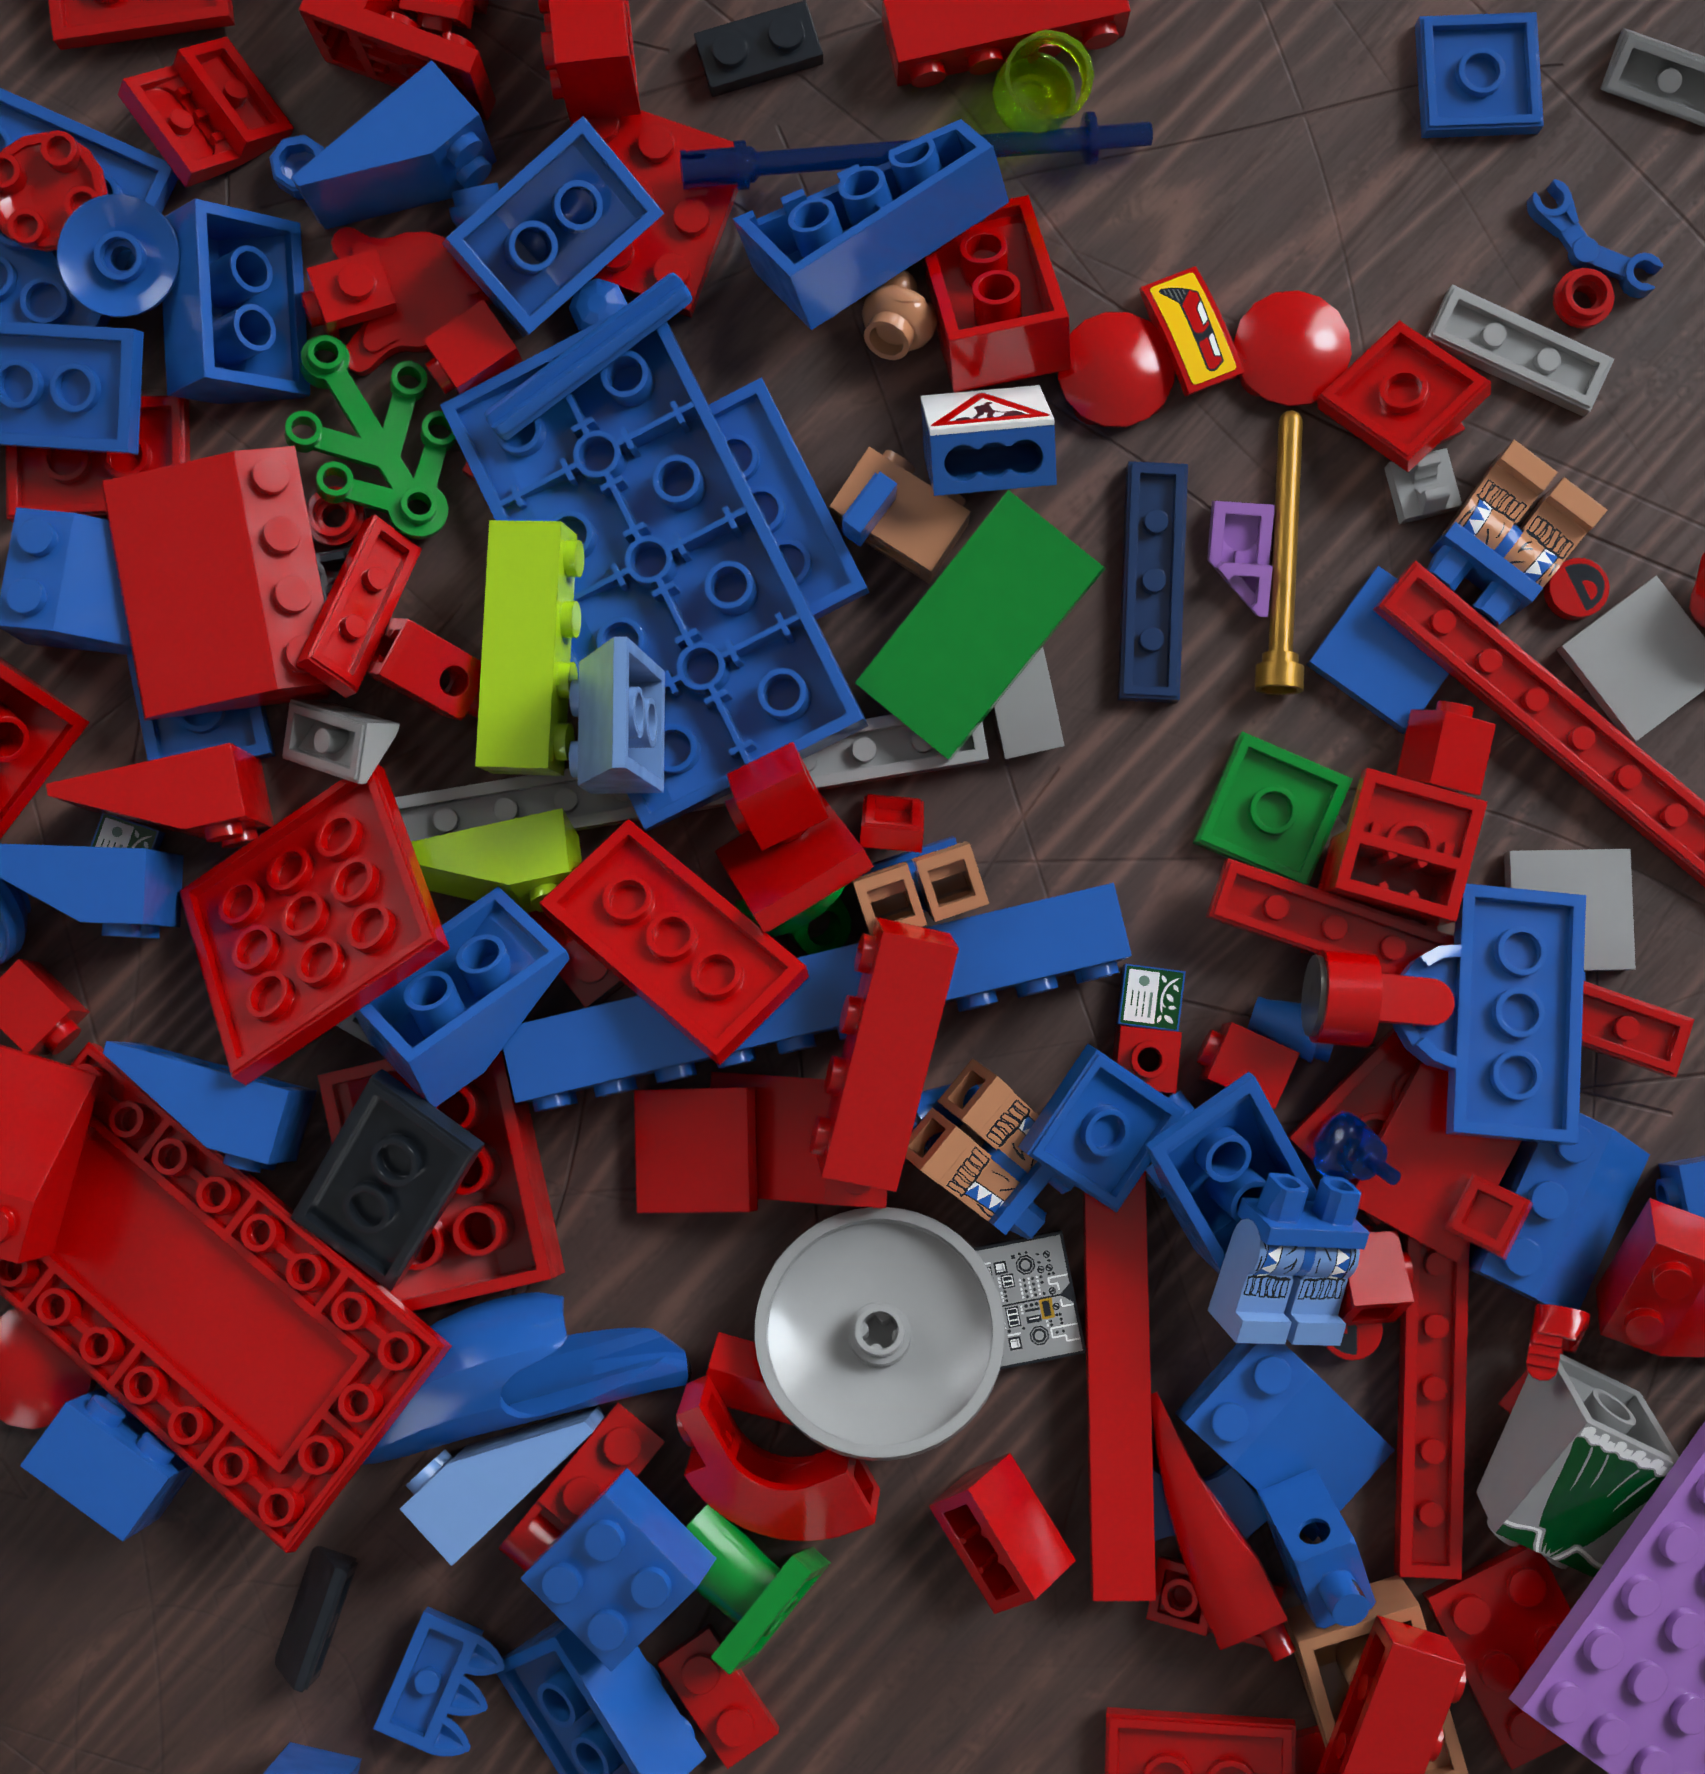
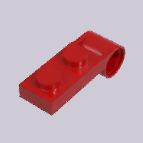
M618 1402L498 1549L526 1572L543 1551L626 1468L637 1477L665 1441Z

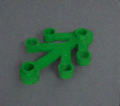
M330 335L312 337L304 344L301 351V373L312 386L330 390L358 437L322 427L320 419L315 414L309 411H297L286 420L284 434L288 446H295L296 451L300 453L317 451L377 469L389 486L388 488L353 479L351 470L345 464L332 461L322 465L317 472L315 487L318 495L329 503L346 501L386 513L392 526L408 538L426 539L436 535L444 527L448 516V503L444 494L437 488V483L446 451L451 449L456 441L443 411L431 412L423 420L420 437L425 446L414 478L400 457L415 402L421 399L425 393L427 385L426 371L421 365L413 361L400 362L393 368L390 379L392 398L382 428L348 372L350 355L345 344ZM321 350L334 353L337 359L331 363H323L315 357V353ZM410 375L416 378L419 385L416 388L408 389L398 382V378ZM298 425H307L311 427L315 434L311 438L301 439L295 436L292 430ZM433 425H442L446 427L450 435L447 438L438 439L430 434L429 428ZM336 475L341 477L346 485L342 489L332 490L324 484L323 480L327 476ZM412 500H421L427 504L429 511L426 514L417 515L409 510L407 504Z

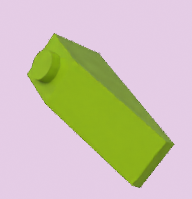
M563 808L411 841L429 891L478 901L496 887H500L527 913L532 911L543 912L539 902L582 863L579 836Z

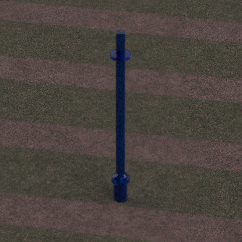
M1092 111L1083 112L1080 127L980 134L993 145L997 158L1081 151L1086 165L1097 164L1099 150L1151 146L1153 142V128L1150 121L1098 125L1096 114ZM745 140L733 141V147L689 151L682 149L679 150L683 190H689V188L736 185L737 191L749 190L750 183H755L760 176L845 170L856 164L859 167H877L889 161V150L912 140L757 151L752 146H746Z

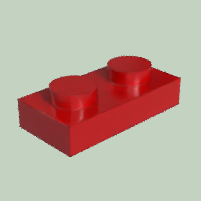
M710 1623L662 1656L658 1661V1666L725 1767L729 1769L779 1734V1725L741 1668L729 1675L711 1658L723 1641Z

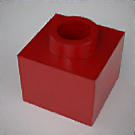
M1117 1026L1115 1027L1112 1060L1161 1093H1176L1182 1032ZM1147 1047L1154 1049L1159 1056L1158 1066L1150 1072L1143 1070L1138 1064L1140 1051Z

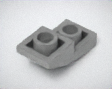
M1043 647L994 706L1005 759L1064 746Z

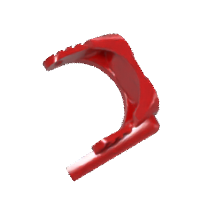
M1550 1304L1536 1305L1526 1361L1527 1370L1498 1403L1502 1409L1511 1414L1528 1374L1538 1381H1549L1555 1377L1559 1368L1560 1354L1563 1355V1352L1576 1353L1590 1325V1314L1569 1307Z

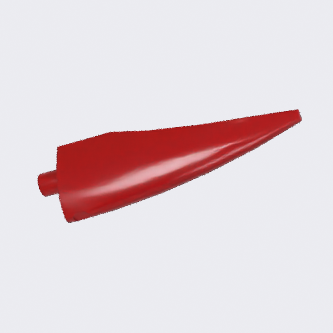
M1158 1392L1151 1394L1155 1447L1166 1503L1179 1550L1206 1622L1215 1635L1219 1650L1231 1647L1260 1634L1274 1662L1291 1655L1297 1650L1283 1622L1288 1621V1615L1260 1558L1201 1478Z

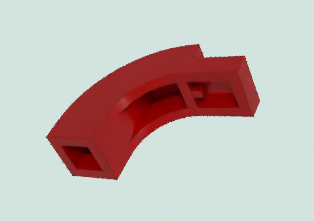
M709 1375L686 1384L676 1414L679 1433L683 1441L689 1447H692L684 1476L696 1493L720 1515L738 1526L757 1534L789 1541L825 1540L843 1536L875 1524L880 1488L864 1460L840 1455L831 1450H825L806 1457H785L765 1451L752 1443L739 1429Z

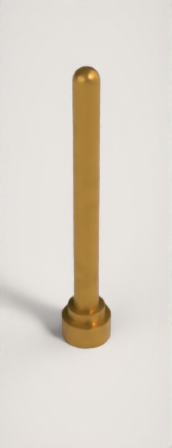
M1292 410L1284 412L1279 419L1269 650L1262 653V662L1256 664L1255 691L1274 695L1298 694L1303 692L1304 666L1298 663L1299 654L1293 652L1303 419L1298 412Z

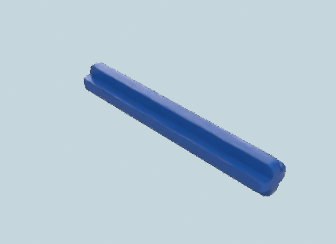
M674 272L667 274L488 408L484 415L495 433L503 440L510 439L688 306L693 298L685 283Z

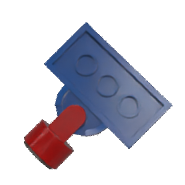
M1466 884L1457 921L1455 922L1454 945L1434 948L1409 962L1400 975L1382 974L1380 961L1375 954L1320 949L1309 960L1303 982L1301 1017L1304 1033L1306 1036H1309L1310 1041L1313 1043L1367 1048L1374 1040L1379 1022L1392 1023L1395 1032L1407 1051L1425 1065L1448 1071L1446 1134L1569 1146L1578 1144L1586 895Z

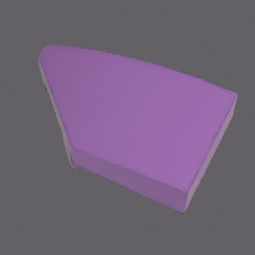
M1212 501L1207 561L1256 616L1268 617L1273 566L1269 565L1275 505Z

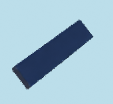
M1128 461L1126 466L1118 701L1178 703L1180 700L1188 464Z

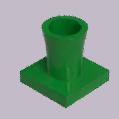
M706 1505L686 1528L717 1558L695 1591L720 1609L736 1624L711 1656L730 1675L754 1660L831 1562L814 1547H810L792 1555L782 1569H780L735 1523L720 1515L709 1505Z

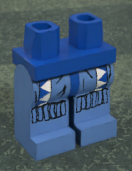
M1269 1173L1260 1198H1241L1237 1215L1242 1220L1233 1231L1207 1310L1235 1343L1285 1344L1286 1340H1288L1292 1345L1341 1346L1346 1323L1338 1316L1348 1278L1355 1273L1358 1266L1359 1249L1365 1250L1370 1234L1355 1219L1361 1192L1347 1179L1323 1176L1320 1180L1315 1200L1306 1201L1309 1187L1299 1178L1289 1174Z

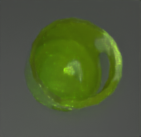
M1038 31L1017 43L997 73L992 91L995 112L1004 126L1017 135L1029 138L1046 137L1063 127L1068 119L1079 112L1091 94L1094 80L1091 56L1081 42L1066 33L1058 31ZM1044 44L1059 45L1070 53L1076 61L1082 78L1080 97L1076 103L1073 78L1065 66L1054 57L1038 52L1040 46Z

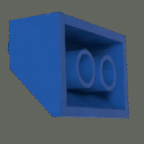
M193 199L166 215L165 217L176 233L180 250V264L176 283L170 294L162 301L167 396L216 404L300 399L310 396V384L305 380L300 370L301 351L307 342L306 312L300 293L304 292L301 224L200 199Z
M1580 1112L1578 1144L1569 1146L1521 1141L1499 1186L1530 1200L1533 1206L1506 1260L1471 1243L1469 1270L1538 1304L1557 1305L1579 1310L1650 1154L1613 1128Z
M559 1619L502 1657L505 1668L496 1674L558 1774H689L707 1757L695 1739V1733L691 1724L685 1717L680 1715L662 1686L658 1671L645 1659L638 1646L611 1672Z

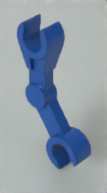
M1554 179L1546 189L1550 196L1555 199L1557 203L1556 209L1545 207L1537 192H1534L1527 200L1529 216L1553 236L1559 238L1568 252L1570 263L1574 267H1587L1598 270L1607 276L1617 279L1623 292L1633 298L1646 297L1655 289L1653 285L1638 281L1634 276V269L1640 268L1649 274L1656 275L1663 268V263L1660 259L1649 253H1640L1630 258L1602 247L1594 239L1588 237L1578 223L1579 219L1572 194L1564 182Z

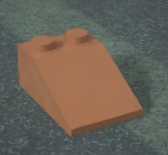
M1398 1575L1370 1583L1376 1603L1369 1610L1367 1616L1360 1623L1353 1626L1334 1624L1325 1629L1316 1628L1303 1604L1285 1610L1288 1615V1621H1285V1625L1297 1650L1294 1652L1325 1748L1333 1732L1376 1615L1427 1630L1420 1604L1402 1577ZM1449 1709L1443 1724L1444 1739L1441 1752L1434 1762L1429 1761L1425 1774H1468Z

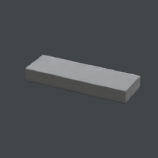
M1453 284L1446 292L1426 335L1428 340L1453 357L1583 417L1591 412L1614 361V358Z

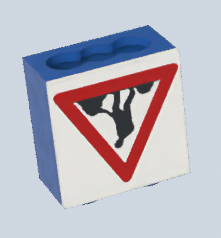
M1040 385L920 396L924 458L934 496L1057 485L1054 417Z

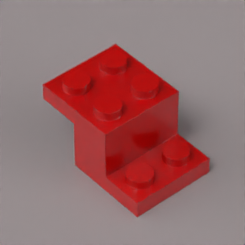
M1370 768L1362 770L1347 828L1345 831L1331 837L1317 889L1437 930L1438 926L1456 922L1488 801ZM1302 950L1300 952L1305 955L1313 956V954H1310Z

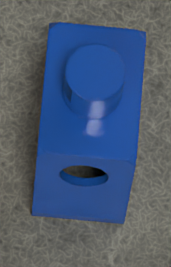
M1315 1468L1257 1491L1288 1581L1316 1628L1325 1629L1334 1624L1353 1626L1360 1623L1367 1616L1369 1610L1373 1608L1376 1601L1355 1539ZM1315 1522L1318 1528L1314 1530L1321 1543L1307 1544L1299 1538L1300 1532L1303 1527Z

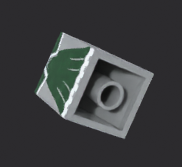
M1560 1354L1558 1371L1551 1380L1538 1381L1528 1374L1476 1493L1488 1516V1527L1501 1541L1513 1547L1521 1544L1542 1554L1544 1558L1556 1567L1566 1569L1569 1566L1594 1578L1676 1463L1679 1456L1639 1391Z

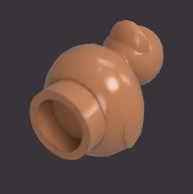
M906 270L888 280L881 287L871 291V294L865 299L862 309V320L866 328L864 339L867 346L873 353L888 360L901 359L908 351L923 347L933 337L937 326L935 307L932 303L926 302L925 298L917 293V283L913 275Z

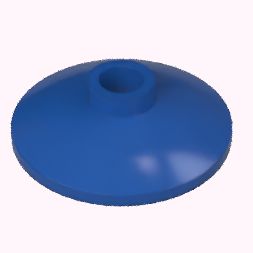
M107 194L85 202L67 219L58 240L57 261L66 287L80 303L105 316L128 318L154 309L170 294L178 276L180 250L178 238L172 225L158 209L148 202L131 195ZM124 250H131L135 258L134 264L128 270H119L116 266L118 254Z

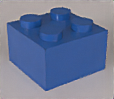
M103 1387L67 1401L20 1465L122 1542L157 1521L194 1471Z
M626 1468L543 1551L520 1579L612 1672L699 1586L717 1558Z

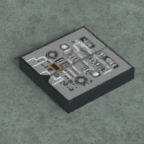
M1061 1230L1037 1234L1032 1239L1021 1237L972 1247L990 1271L1002 1302L1005 1319V1343L1000 1370L1086 1353Z

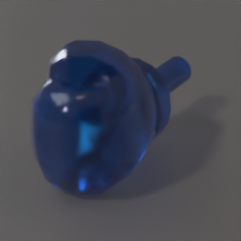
M1341 1111L1332 1116L1322 1126L1314 1139L1315 1155L1313 1157V1165L1317 1172L1323 1176L1343 1177L1347 1180L1357 1178L1363 1181L1378 1175L1390 1185L1397 1184L1401 1178V1173L1386 1162L1388 1155L1387 1146L1368 1125L1350 1112Z

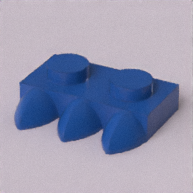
M427 1606L419 1620L373 1729L426 1753L440 1757L456 1756L468 1752L471 1745L466 1734L455 1721L448 1717V1714L455 1716L476 1715L486 1711L488 1704L481 1690L465 1675L486 1676L503 1671L505 1668L504 1661L498 1650L490 1641L482 1636L484 1630Z

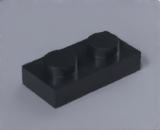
M806 0L694 33L695 45L712 97L824 64L822 48Z

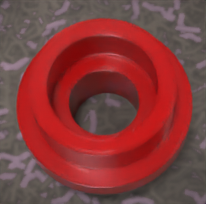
M1579 268L1568 272L1557 283L1553 292V306L1557 315L1563 322L1575 328L1585 329L1598 325L1609 315L1614 305V291L1610 280L1602 272L1594 269ZM1581 292L1586 294L1590 300V308L1578 306L1573 300V293Z
M336 486L328 487L332 490L342 489V487ZM317 492L309 499L306 505L312 537L319 543L329 547H342L353 542L363 521L366 519L363 506L346 501L329 503L324 501ZM335 509L344 510L346 518L342 525L334 528L327 526V516L331 511Z

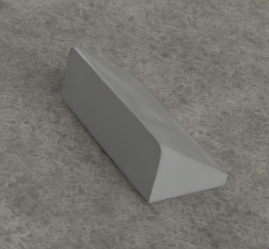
M1623 28L1600 89L1705 127V56Z
M291 699L282 756L283 759L358 784H366L396 737L400 724L327 701Z

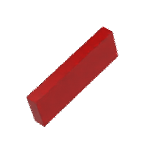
M375 514L365 519L296 664L345 698L357 693L422 549Z

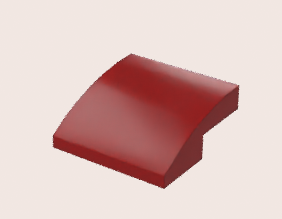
M227 36L178 49L173 65L124 78L117 94L185 188L243 165L278 145L282 139L291 136L294 130L290 121Z

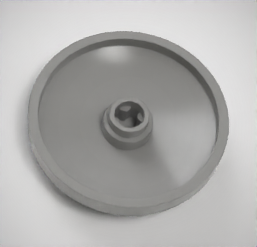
M867 1207L854 1209L834 1215L809 1228L783 1252L774 1264L762 1288L756 1310V1355L767 1389L777 1407L810 1440L835 1453L855 1459L870 1461L905 1459L923 1454L952 1439L975 1418L986 1403L999 1375L1004 1353L1005 1319L1002 1302L993 1277L983 1260L960 1235L946 1225L918 1212L900 1208Z

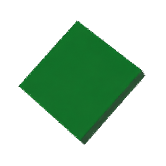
M1242 731L1238 734L1195 835L1193 844L1226 858L1309 885L1353 779Z

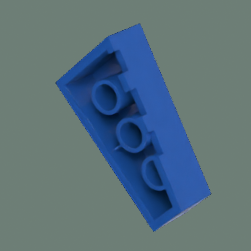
M960 119L889 150V161L877 167H859L856 164L837 173L838 184L806 197L803 188L780 198L783 208L757 219L753 210L733 218V221L754 272L813 330L1009 203L993 145Z

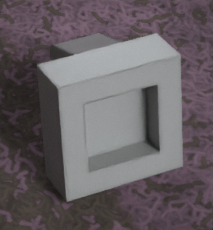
M1447 448L1429 452L1409 472H1406L1392 461L1385 466L1384 470L1399 524L1456 511L1462 506Z

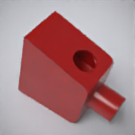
M391 618L365 675L444 717L462 721L468 713L478 719L481 661L410 619ZM446 669L449 672L450 680L448 686L442 690L440 687V677Z

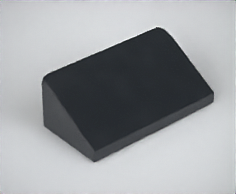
M322 1546L314 1547L311 1552L275 1657L277 1669L293 1690L302 1693L320 1676L358 1565L356 1562L357 1558Z

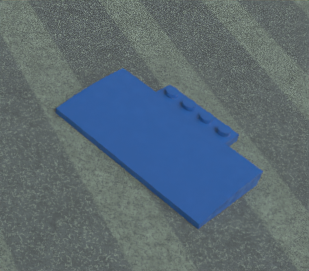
M609 316L440 404L495 520L562 521L577 534V540H581L584 548V570L581 577H575L574 601H578L581 610V629L579 636L571 640L570 662L576 664L578 679L579 662L613 637L627 636L665 671L664 793H627L644 830L650 831L731 794L732 790L727 773L794 742L801 758L804 759L869 726L816 620L870 592L762 377L708 404L667 321L510 439L503 440L495 433L484 415L486 410L611 317Z

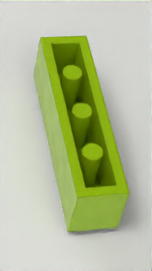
M489 520L475 766L493 774L564 776L565 760H569L570 743L575 741L573 726L571 723H567L570 684L572 680H578L576 664L570 662L571 640L579 636L581 629V610L578 601H574L575 577H581L583 574L584 548L581 540H577V534L562 521Z

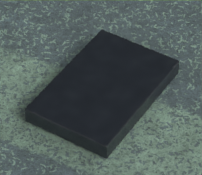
M381 1069L369 1079L290 1218L385 1288L392 1291L402 1282L485 1143L388 1072Z

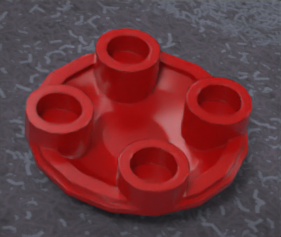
M55 130L23 136L0 152V230L4 235L22 247L44 252L57 250L60 233L70 215L85 202L108 194L104 171L91 151L78 143L73 136L65 131Z
M1299 290L1275 292L1255 302L1240 320L1233 342L1245 373L1240 375V382L1244 390L1250 395L1261 396L1264 400L1287 407L1309 405L1317 402V397L1348 368L1352 355L1349 330L1339 312L1321 297Z
M1104 312L1085 319L1070 333L1071 369L1058 372V382L1066 401L1073 407L1075 416L1087 425L1098 424L1103 427H1129L1145 421L1153 414L1158 413L1167 400L1174 384L1175 369L1158 329L1150 321L1129 312Z
M12 1309L0 1316V1420L7 1425L27 1429L49 1426L67 1401L92 1392L95 1389L96 1381L17 1309Z

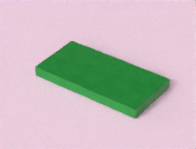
M1008 490L857 679L855 684L945 758L951 760L1106 568Z

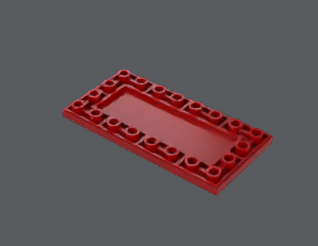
M88 1042L70 1066L100 1074L102 1078L54 1253L50 1256L19 1264L0 1259V1295L285 1553L296 1552L452 1345L371 1276L290 1218L294 1211L248 1171L223 1164L226 1153L206 1148L103 1054L104 1049L100 1045Z

